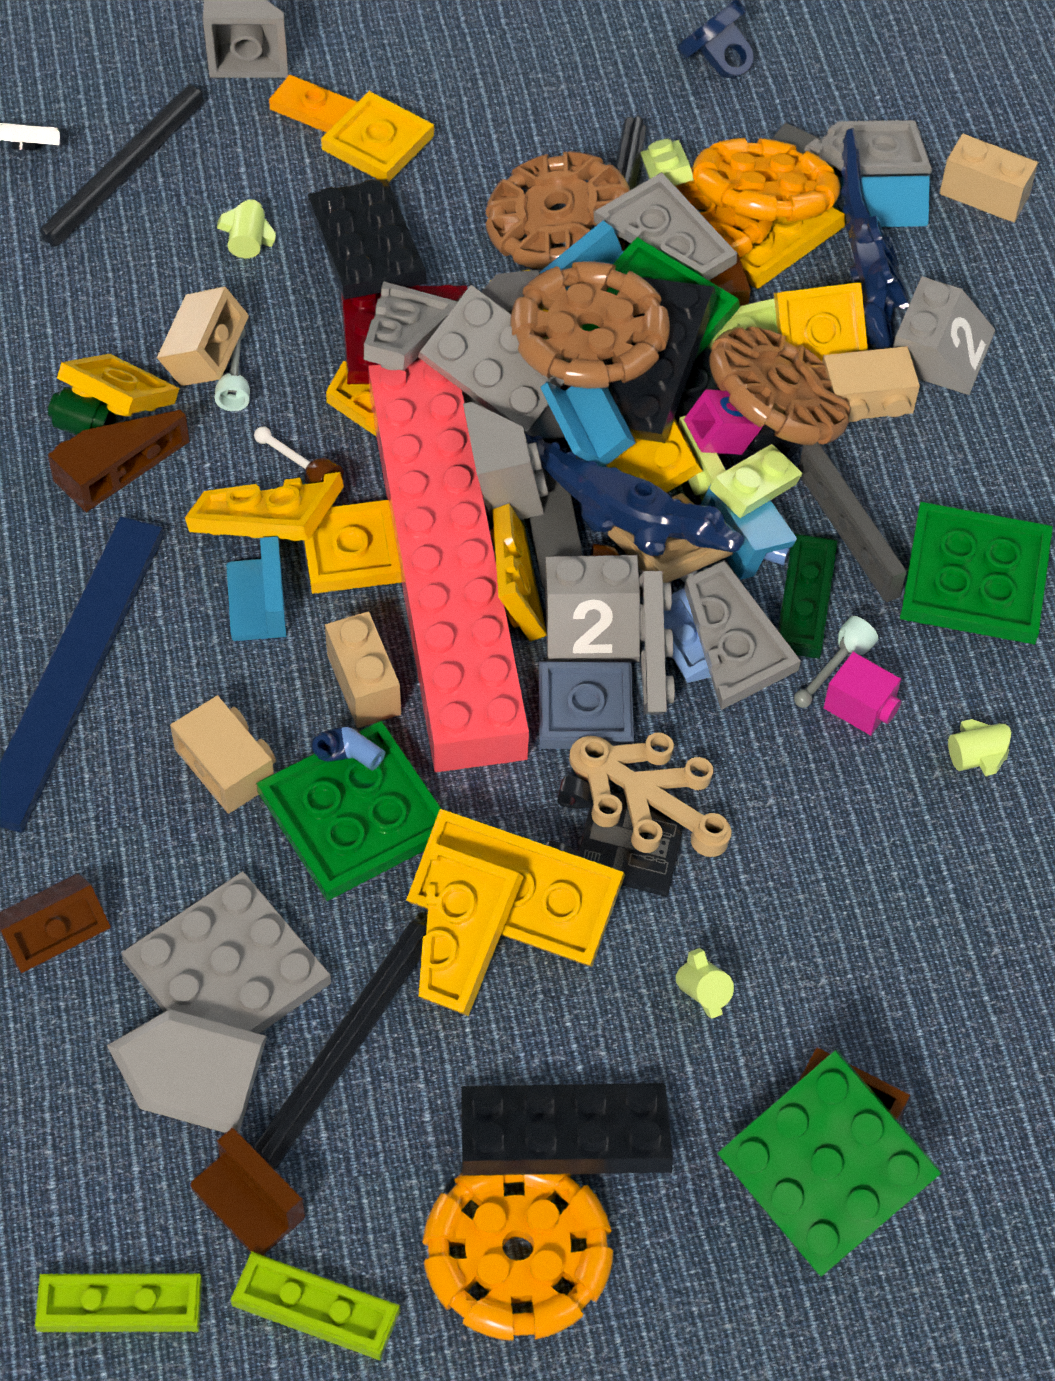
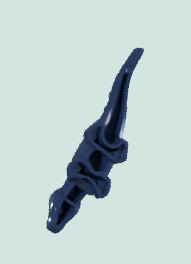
M854 128L846 130L842 141L844 143V150L842 152L844 167L841 169L844 177V186L841 188V193L845 197L843 212L847 217L845 227L849 231L848 241L851 243L855 265L850 266L849 269L853 282H861L867 343L875 344L876 350L893 348L891 325L893 308L899 306L902 309H906L909 307L910 302L904 284L896 272L895 267L899 266V261L889 236L885 237L878 217H871L865 202L857 137Z
M525 434L527 444H537L541 465L567 492L581 502L582 518L595 531H611L614 527L634 535V544L642 552L650 556L663 555L665 543L669 537L685 539L698 547L726 552H736L743 545V536L727 524L721 511L716 507L681 503L679 499H673L650 481L624 473L615 467H600L594 461L583 462L573 452H563L558 443L550 444L539 435L533 437Z

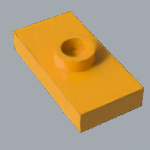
M290 74L269 99L270 110L326 133L357 103L354 100Z

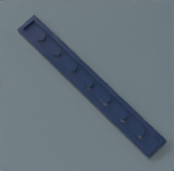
M120 516L0 760L1 828L23 833L164 537L162 527Z

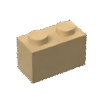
M962 134L947 159L939 194L1015 223L1030 196L1038 162Z
M226 287L187 294L157 359L181 386L219 380L226 369L249 315Z
M908 346L823 356L822 362L826 367L825 371L828 380L832 382L830 392L843 399L847 397L849 401V422L884 416L898 417L914 412L920 385Z
M369 611L325 624L327 656L356 727L360 728L401 715L400 684Z
M218 695L170 724L175 750L228 814L259 795L256 783L274 774L273 764L276 763V758L269 745L263 739L256 741L248 732V724L241 712L236 707L229 709Z

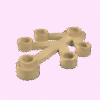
M653 733L648 736L646 743L612 746L601 737L586 736L578 739L572 745L569 761L575 774L589 782L593 799L591 816L596 824L602 827H612L620 819L622 803L616 796L611 795L608 781L610 779L624 789L633 826L631 842L638 851L644 853L655 851L659 847L662 837V828L657 822L652 820L648 804L692 831L691 845L699 854L707 857H716L726 851L732 832L729 823L723 816L717 813L702 815L663 790L689 787L694 790L705 789L709 786L713 775V766L708 760L694 757L687 761L684 768L634 772L623 765L644 761L654 765H664L669 762L674 743L664 733ZM660 746L663 749H665V751L657 752L652 747ZM588 754L596 755L598 758L590 757ZM694 770L700 771V772H702L705 776H703V777L695 776L694 774H692L691 771H694ZM608 807L612 809L614 813L605 814L600 810V808ZM707 829H713L719 833H711ZM640 833H649L654 839H644L640 836Z

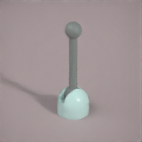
M243 328L231 355L230 373L222 376L215 387V402L220 408L227 411H239L249 404L250 387L248 381L243 376H238L241 340L246 334L245 328Z
M851 616L843 624L838 632L840 650L806 689L795 693L794 702L798 707L806 708L812 703V695L847 655H851L852 652L863 655L876 644L878 634L867 621L857 616Z

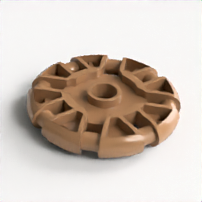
M573 151L563 152V156L549 157L548 154L541 155L514 168L512 176L507 180L502 179L495 187L486 207V215L489 218L486 221L487 233L493 245L502 255H512L514 262L517 264L543 270L592 230L593 225H598L594 223V211L630 191V188L624 176L616 167L611 164L604 165L602 159L594 155ZM521 188H525V189H528V190H527V192L524 194V191H523V189H521ZM555 204H567L560 210H550ZM525 234L527 235L526 238H524L522 241H519L521 237H523ZM565 242L566 247L552 248V244Z
M594 261L573 262L572 268L560 270L556 266L531 280L523 288L524 296L518 297L515 300L510 318L512 335L517 336L519 342L518 352L522 358L545 377L551 378L555 376L564 380L565 385L577 388H607L611 382L621 380L622 383H626L641 376L658 361V351L665 349L670 333L668 311L665 307L660 306L661 296L639 275L631 271L627 274L618 272L613 264ZM611 287L619 290L617 296L607 292L608 288ZM538 307L546 309L548 312L542 311ZM643 313L645 314L644 316H640V317H636V318L633 317V316H635V315H639V314H643ZM583 324H595L600 328L589 332L581 329L580 326ZM612 357L613 364L605 365L602 361Z
M742 327L732 328L716 338L709 356L713 378L721 391H728L730 394L729 402L753 424L760 428L766 425L774 429L775 436L783 440L809 446L817 442L821 445L833 442L845 432L849 423V401L847 397L843 399L830 392L832 382L828 380L824 363L802 345L795 347L785 341V336L758 327H747L746 329Z

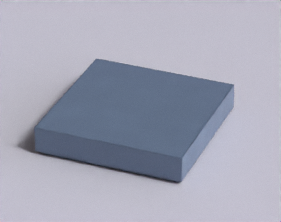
M539 661V749H571L578 739L586 736L601 737L612 746L634 744L631 662Z

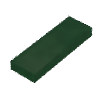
M794 534L797 540L793 547L790 548L778 632L796 655L820 659L837 540Z

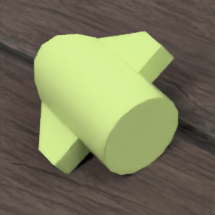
M256 200L242 202L235 209L221 214L218 220L217 229L229 232L228 249L237 257H255L260 253L261 244L272 247L275 242L276 233L266 221L264 210Z
M973 719L962 721L960 725L961 732L950 735L948 739L949 754L954 767L958 771H963L980 766L985 776L996 774L1003 762L1008 758V748L1011 739L1010 727L1000 723L988 725Z
M698 948L690 951L687 963L676 974V983L679 988L699 1002L708 1017L713 1019L723 1015L721 1008L731 1000L734 984L728 974L707 961L704 950Z

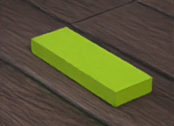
M251 1252L230 1299L233 1307L380 1361L400 1314V1305L255 1252Z
M40 1274L35 1328L37 1332H199L202 1289L201 1274Z

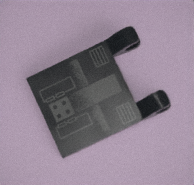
M565 776L561 781L557 797L559 805L566 808H589L579 852L557 841H548L546 845L624 872L625 877L621 886L667 897L683 826L648 804L652 820L657 822L662 828V837L659 847L655 851L650 853L640 852L631 842L633 826L625 795L611 792V795L616 796L622 803L620 819L612 827H602L596 824L591 816L593 799L589 784L578 777ZM608 807L600 808V810L605 814L614 813V811ZM640 833V836L644 839H654L649 833Z

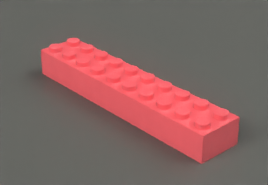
M422 360L413 361L404 371L387 370L381 367L380 364L368 366L370 403L374 416L387 500H389L401 567L402 587L434 772L527 760L529 730L505 607L498 597L496 561L482 490L476 473L463 406L462 390Z

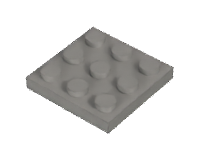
M243 871L121 952L123 962L163 1012L170 1009L260 1034L331 984L329 972Z

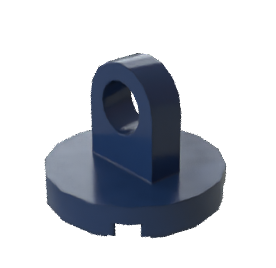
M734 0L684 39L676 48L685 60L700 49L715 71L722 77L733 79L747 72L752 66L754 59L753 51L750 44L733 23L747 11L746 7L740 0ZM726 48H732L738 52L741 61L739 67L730 66L726 62L724 57Z

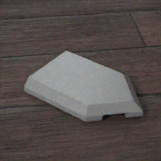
M914 120L839 121L828 129L827 135L820 140L816 138L805 146V152L810 151L830 166L841 171L844 167L842 160L844 143L842 141L846 130L854 128L859 148L861 176L929 175L932 170L916 121Z
M169 1009L108 1044L107 1047L140 1109L224 1133L233 1127L239 1133L267 1036Z

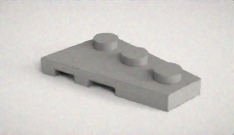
M725 561L686 579L684 590L721 710L799 671L801 660Z

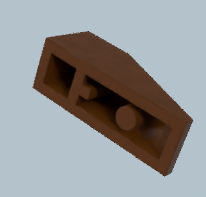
M181 410L83 430L70 440L61 442L48 454L53 481L85 512H88L188 444L190 440L186 414Z

